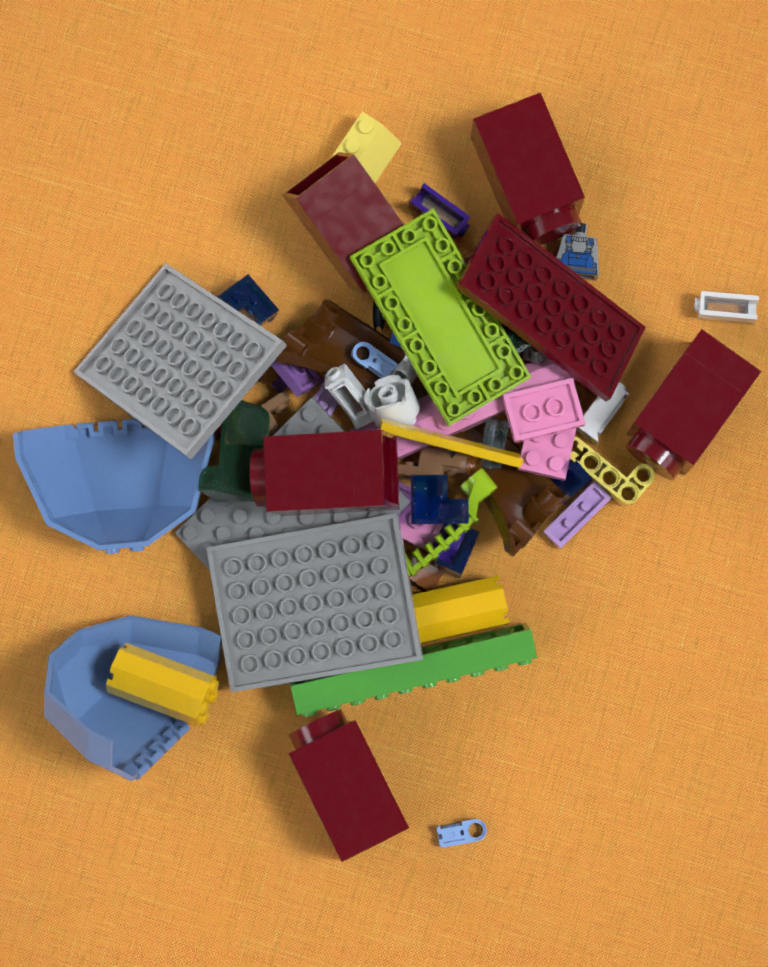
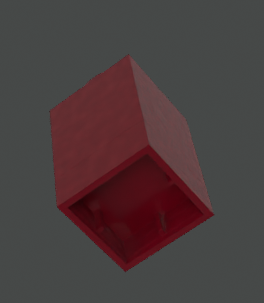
M541 92L473 118L471 140L503 217L539 245L555 241L563 237V234H569L582 225L579 214L585 196Z
M338 152L282 196L347 286L362 293L366 292L373 299L349 257L402 227L404 224L354 154Z
M701 329L626 434L632 438L626 445V449L639 462L648 464L654 469L656 474L668 480H674L679 472L686 475L699 460L762 371Z
M384 430L265 436L264 448H255L251 455L250 484L254 502L257 507H266V512L283 516L400 510L397 436Z
M339 709L289 734L295 750L288 754L341 862L409 829L356 720L348 723L342 709Z

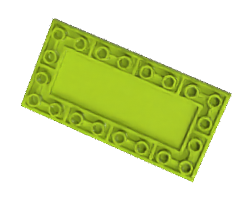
M434 208L349 257L447 427L532 378L499 320L455 288L467 265Z

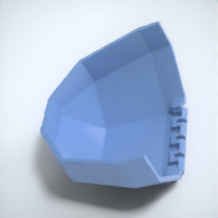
M136 419L122 420V429L118 428V420L98 422V431L94 429V422L78 423L76 428L69 424L22 430L13 433L15 459L46 525L97 550H105V554L119 553L120 548H129L130 552L143 551L144 546H149L195 513L211 457L215 433L212 434L191 460L150 429L142 427V423Z
M132 615L79 629L49 655L44 691V717L88 761L127 780H139L190 728L184 721L107 692L106 682L107 679H113V673H110V668L121 647L124 648V644L128 643L215 676L221 663L222 638L220 635L202 627Z

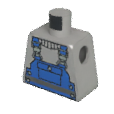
M582 223L578 229L573 231L572 235L563 234L556 258L583 279L597 281L599 276L597 238L587 237L588 225Z

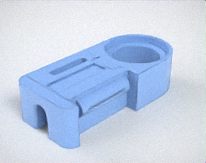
M367 342L356 344L351 351L354 362L365 370L369 367L368 370L380 378L392 375L393 370L398 365ZM359 347H366L369 350L368 359L360 360L356 355V350Z
M478 819L461 821L462 825L457 823L442 826L443 829L439 825L437 827L439 845L441 847H449L480 841L486 836V825ZM473 823H479L483 829L482 834L476 838L472 837L468 832L469 826Z

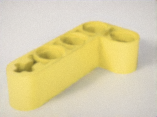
M574 437L573 444L576 445L575 451L571 452L569 463L592 482L595 481L620 505L628 507L634 504L654 480V469L648 464L638 465L626 477L580 438ZM584 451L585 454L581 457L580 461H577L576 459L579 456L577 453L581 454ZM586 458L594 459L596 461V468L592 470L586 468L584 460ZM640 470L647 472L649 480L646 482L639 481L637 472ZM606 473L612 474L615 478V483L612 485L605 484L603 475ZM623 489H630L634 495L633 499L625 500L621 495V491Z

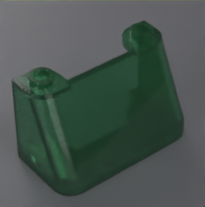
M241 400L222 422L219 466H208L202 470L199 477V491L218 502H254L250 484V461L253 450L255 448H264V437L269 436L270 416L265 408L261 405Z

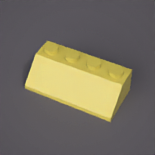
M362 112L332 157L338 152L354 154L374 183H376L402 143L383 124Z

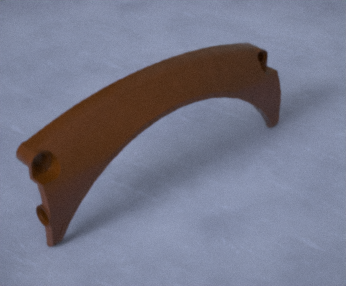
M325 299L316 312L305 321L297 332L291 330L285 335L282 340L287 346L275 361L309 368L324 374L333 367L346 364L364 389L367 391L369 388L371 391L376 386L374 382L381 378L368 370L369 367L365 370L354 362L351 356L353 347L360 342H367L397 364L404 359L406 354L401 347L390 344V339L345 311L333 301ZM359 347L356 350V355L360 360H366L369 357V350L366 347ZM417 376L412 389L417 399L428 395V392ZM491 420L464 432L461 431L452 435L521 454V448ZM474 456L472 471L470 475L466 476L469 479L483 468L498 488L485 498L484 502L498 526L505 551L514 557L532 539L537 530L564 499L565 494L549 477L520 471L514 466Z

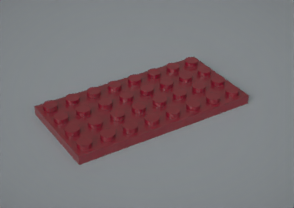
M499 213L493 216L455 288L605 402L612 398L646 328Z

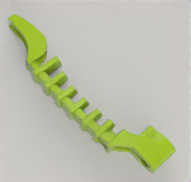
M483 468L460 486L469 497V500L462 509L466 514L463 517L458 514L453 518L459 528L455 531L451 524L444 527L449 537L445 540L440 533L436 535L434 539L439 545L436 549L430 542L425 544L423 547L428 552L426 557H423L418 548L414 550L411 554L418 562L414 566L405 553L409 577H414L418 574L419 570L428 567V563L439 558V554L447 551L453 542H457L463 533L470 530L469 527L473 523L476 524L479 521L477 518L479 503L498 488Z

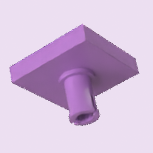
M276 361L271 364L279 375L273 381L272 387L275 388L279 385L275 390L279 394L290 388L298 397L319 387L325 381L317 371Z

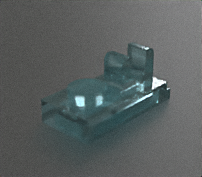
M487 418L483 443L481 444L504 450L509 422L503 419ZM475 457V461L480 462L484 468H501L502 463Z

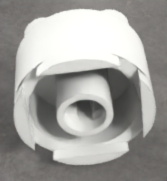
M390 375L374 382L376 386L371 391L368 388L364 395V401L377 426L380 417L408 425H413L416 422L420 404L407 379L404 380L399 375Z

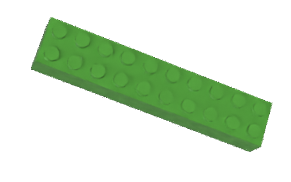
M521 623L421 647L424 660L290 682L297 715L302 714L303 717L313 716L317 714V710L325 708L327 711H334L340 709L342 704L359 705L364 703L365 699L374 697L375 700L389 697V693L396 691L399 694L412 692L413 687L417 686L431 688L436 686L438 681L446 680L447 683L461 680L460 676L470 674V677H477L485 674V670L493 668L494 671H502L508 669L510 664L518 663V666L530 664L532 659L537 658L532 631L526 623Z

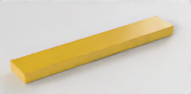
M380 417L379 429L395 436L518 468L522 466L523 458L519 453Z

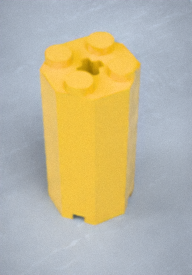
M499 575L413 594L421 644L508 625L510 623L509 618L504 619V616L508 613L502 584H496L500 581Z
M128 643L124 644V648L121 647L110 668V673H113V679H107L106 689L110 694L197 727L200 724L206 725L210 715L208 709L211 704L216 703L220 692L217 690L219 681H217L216 676Z

